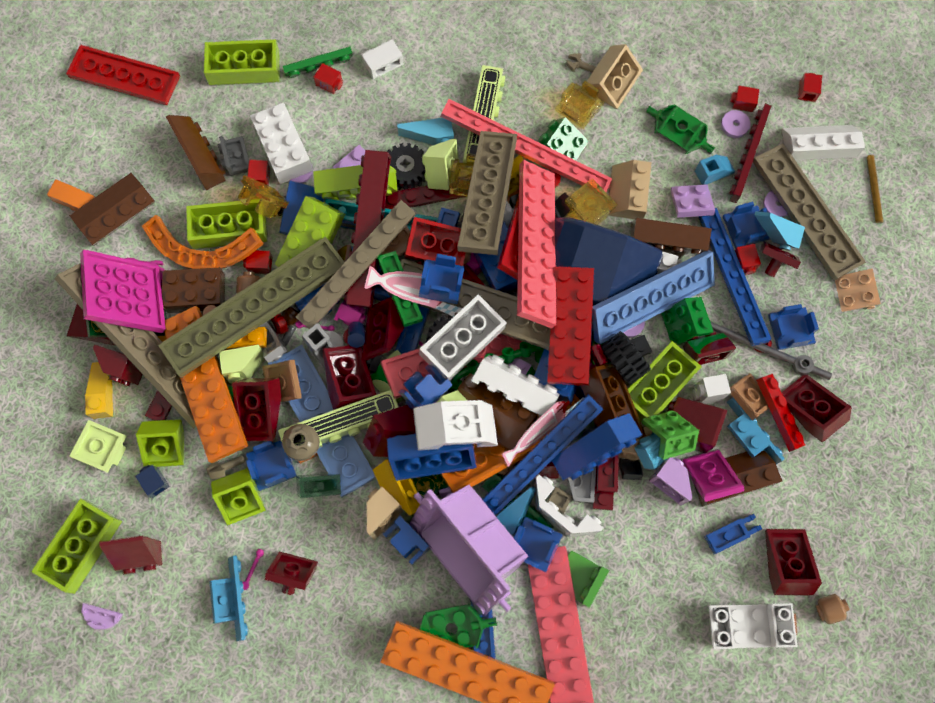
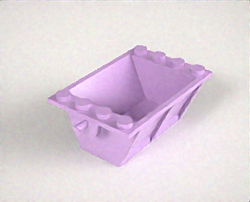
M470 485L442 500H439L431 489L427 491L424 498L417 492L414 497L420 505L410 522V527L429 545L431 551L469 597L480 615H487L494 606L499 604L507 613L511 607L505 599L511 594V588L504 580L518 569L527 559L528 555Z

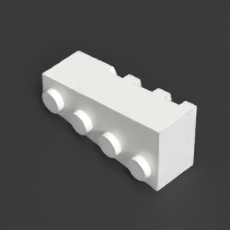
M496 355L484 358L472 379V382L476 384L479 381L485 383L487 389L494 393L495 391L503 392L506 399L512 402L522 401L521 405L541 416L555 404L560 395L555 387L546 384V386L542 385L537 377L530 374L528 376L521 373L522 370L512 364L511 366L504 364V360Z

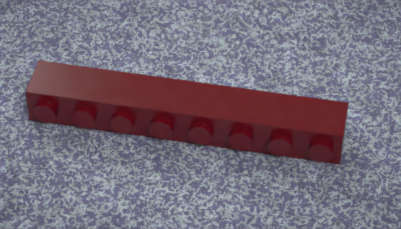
M365 150V156L362 155L361 157L363 172L359 175L358 180L361 188L360 194L358 193L356 196L358 213L355 212L354 214L356 229L355 232H352L351 242L354 245L353 251L349 253V257L384 219L391 162L389 152ZM376 258V260L370 265V266H372L376 271H377V269H378V261H377V258ZM369 267L344 294V300L347 301V305L373 308L375 285L370 288H364Z

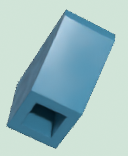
M714 155L701 160L695 169V173L701 184L705 185L735 174V170L728 157Z

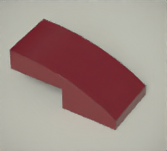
M600 344L590 347V355L596 367L606 365L608 360Z

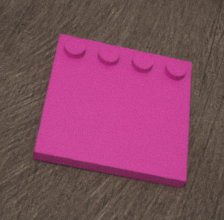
M83 249L80 253L84 319L163 333L166 328L159 266Z

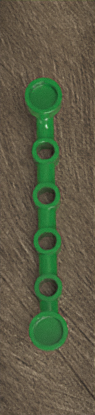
M521 342L520 349L513 350L510 347H506L502 350V355L499 357L504 360L503 363L510 364L515 358H527L531 356L532 352H535V361L539 363L544 348ZM488 353L484 356V358L488 356H493L495 354ZM472 359L465 368L450 380L452 386L448 389V392L451 393L458 389L462 383L460 380L462 377L467 376L469 373L475 375L481 362L478 363Z

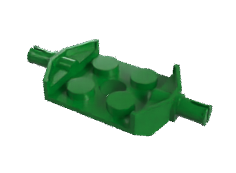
M675 104L659 111L651 106L646 110V113L655 119L654 134L658 132L686 150L685 154L700 148L711 154L716 148L707 143L708 126ZM684 124L686 129H680L677 125Z
M471 604L425 612L420 630L466 648L472 646L478 648L483 629L497 626L496 617L484 619ZM454 623L458 629L456 632L450 633L446 630V625Z

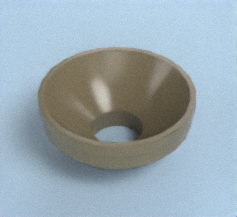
M296 424L285 432L282 445L285 453L291 459L304 461L316 454L319 449L320 439L318 433L311 426ZM299 434L304 435V444L296 446L293 442L294 437Z

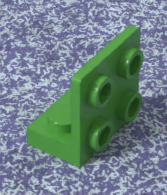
M668 411L642 419V423L661 438L658 456L663 460L696 450L699 430L677 412Z
M570 551L568 559L575 598L578 602L590 608L609 570L574 551Z

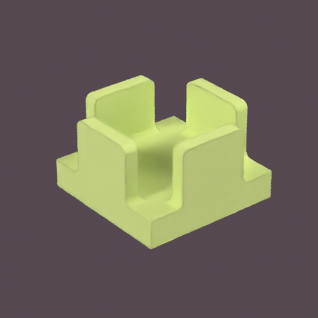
M88 420L69 457L108 473L112 464L118 466L126 450L123 443L127 436Z

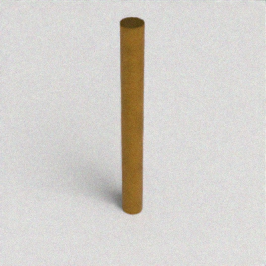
M874 155L867 156L875 222L883 223Z

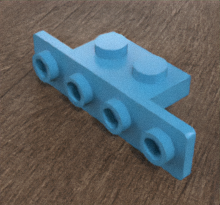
M733 397L728 400L727 404L739 418L727 427L748 454L753 458L765 450L776 464L785 460L782 456V451L777 446H774L770 441L768 433L758 426L757 420L754 419L752 421Z
M237 555L228 558L230 578L212 580L209 583L213 624L234 621L236 642L246 639L248 627L244 623L243 618L246 608L245 603L241 599V593H243V583L239 579L241 562L237 560Z

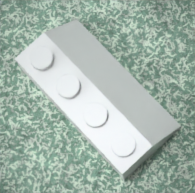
M853 125L782 128L784 145L795 160L858 157L865 149L862 131Z

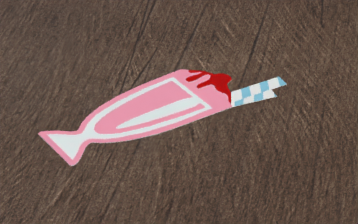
M369 266L364 288L380 284L386 291L397 297L436 308L453 317L455 312L459 313L463 309L442 301L420 298L421 273L397 271L380 275L372 266Z
M569 401L557 402L524 433L513 450L502 454L507 466H510L517 453L531 447L550 432L580 401L568 410Z

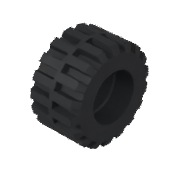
M620 331L601 345L606 357L627 383L632 385L651 370L648 362L625 333Z

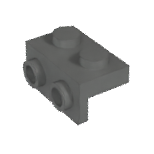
M219 136L220 143H218V149L220 154L224 156V159H221L224 170H228L230 176L248 172L249 157L243 136L224 140L223 136Z

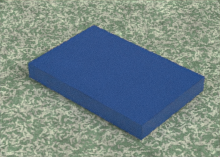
M289 181L279 229L280 234L288 235L305 196L324 201L321 196L315 194L313 186Z

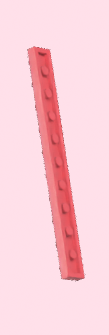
M448 99L440 117L479 136L481 131L517 134L516 154L602 196L606 194L612 178L451 99Z

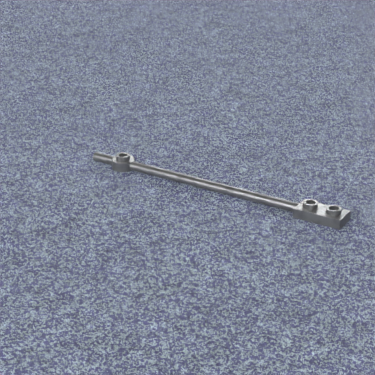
M711 322L713 331L724 333L727 337L751 347L748 337ZM765 344L752 346V348L792 364L793 370L799 375H807L811 372L827 380H830L832 377V373L814 366L812 358L807 355H800L795 358ZM802 361L806 362L807 367L802 365Z

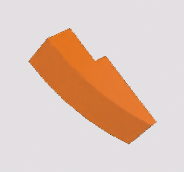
M56 179L47 193V196L53 202L67 206L73 211L78 210L95 198V196Z

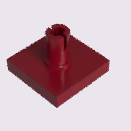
M763 242L761 246L762 253L772 257L764 273L775 277L782 263L798 269L801 264L798 256L768 242Z
M279 551L265 574V580L282 584V593L286 594L288 589L287 595L294 594L295 588L306 590L316 571L318 561Z

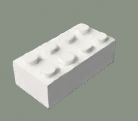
M284 103L250 115L279 184L313 171L310 159Z
M478 294L419 349V355L429 365L434 366L444 378L450 381L505 329L507 322Z

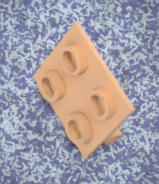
M873 268L845 274L835 280L842 312L865 307L873 309L875 305L881 304Z

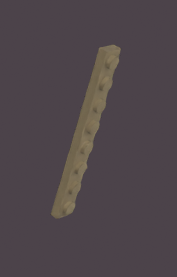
M400 200L301 310L296 318L308 329L319 323L411 221L416 213Z

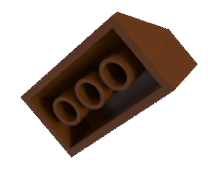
M166 116L204 188L208 190L225 182L226 180L223 175L226 172L221 164L217 165L216 160L218 158L214 150L209 151L208 146H210V143L206 136H201L200 132H202L199 123H194L191 116Z
M129 173L69 216L89 242L95 246L153 205L155 201L132 173Z
M635 218L631 222L630 236L649 245H654V247L661 250L669 247L674 252L690 250L691 254L698 255L709 250L712 228Z
M612 363L590 369L589 386L580 385L585 397L589 394L603 408L594 418L597 428L609 420L630 413L642 433L637 439L645 437L646 434L625 381Z
M469 373L457 390L467 401L481 400L492 405L497 443L509 451L513 450L524 433L536 422L537 413L523 407L519 401L512 402L506 399L501 391H495L494 393L488 390L486 384L481 381L478 384L472 382L474 375Z
M765 450L753 458L746 451L725 458L744 485V492L705 502L696 487L695 489L701 506L704 507L782 482V478L775 461Z

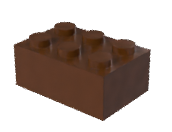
M219 267L164 270L162 278L163 309L167 313H181L197 306L200 311H203L209 305L218 307L224 303L225 274Z

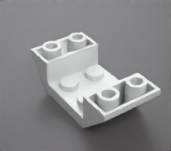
M481 400L443 401L413 409L418 450L439 449L443 445L477 444V447L498 445L492 405Z
M538 475L533 483V486L536 488L534 493L536 510L567 537L596 535L603 529L600 525L601 521L594 515L589 516L588 514L575 526V521L567 514L563 516L558 512L559 508L553 502L549 501L547 503L545 501L555 488L552 486L553 482L546 476L541 477Z
M792 603L709 606L712 649L797 647Z

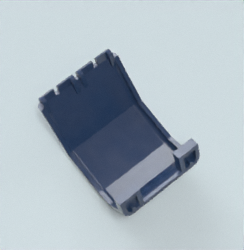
M557 217L555 219L556 267L594 268L592 306L657 275V267L660 266L663 258L661 249L627 234L569 217Z

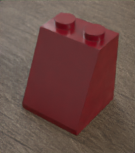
M677 397L674 402L670 401L667 412H677L699 430L696 450L707 453L715 447L728 410Z
M404 405L373 415L363 439L365 448L369 450L373 457H388L387 438L416 433L413 409H410L408 405Z

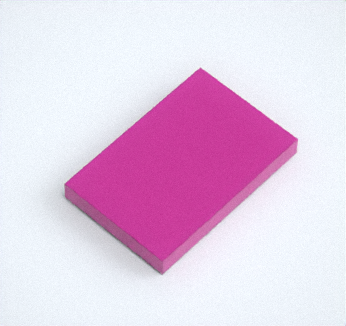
M720 450L682 460L684 467L688 470L690 479L705 502L744 492V485Z

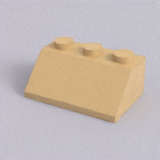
M626 44L610 46L585 83V86L592 96L618 109L643 69Z
M631 160L612 166V181L610 183L607 207L608 216L644 219L647 212L652 162Z
M383 487L379 490L377 488L369 494V500L367 501V533L374 540L403 512L401 505Z

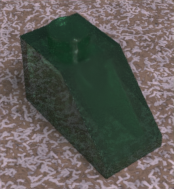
M340 474L296 475L297 496L300 498L341 494Z

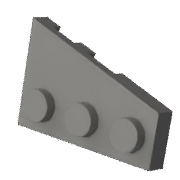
M571 441L562 451L576 443V441ZM596 467L593 468L592 472L584 476L582 475L575 480H572L571 477L567 479L573 502L594 503Z

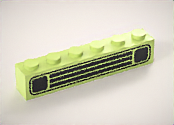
M482 65L473 111L492 120L495 117L498 118L500 107H497V103L501 102L503 91H500V87H504L506 76H503V68ZM471 131L468 133L463 157V167L467 168L474 167L480 137Z
M391 390L297 424H306L314 428L318 433L320 439L319 448H321L322 444L326 442L335 443L340 441L341 437L348 434L349 436L359 434L360 430L369 427L373 415L398 408V404ZM291 426L278 430L281 441L285 432ZM299 434L294 437L293 442L296 446L304 444V435Z

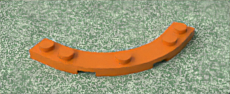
M154 215L142 225L151 242L164 256L176 264L191 269L219 267L223 269L232 266L248 257L264 244L256 231L250 228L224 247L215 249V251H200L187 248L178 242L157 215Z

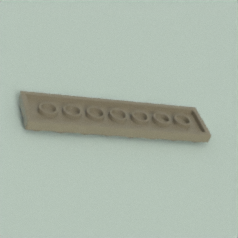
M480 132L458 242V251L498 255L517 134Z
M783 143L754 158V165L793 222L805 227L804 238L834 281L866 263Z

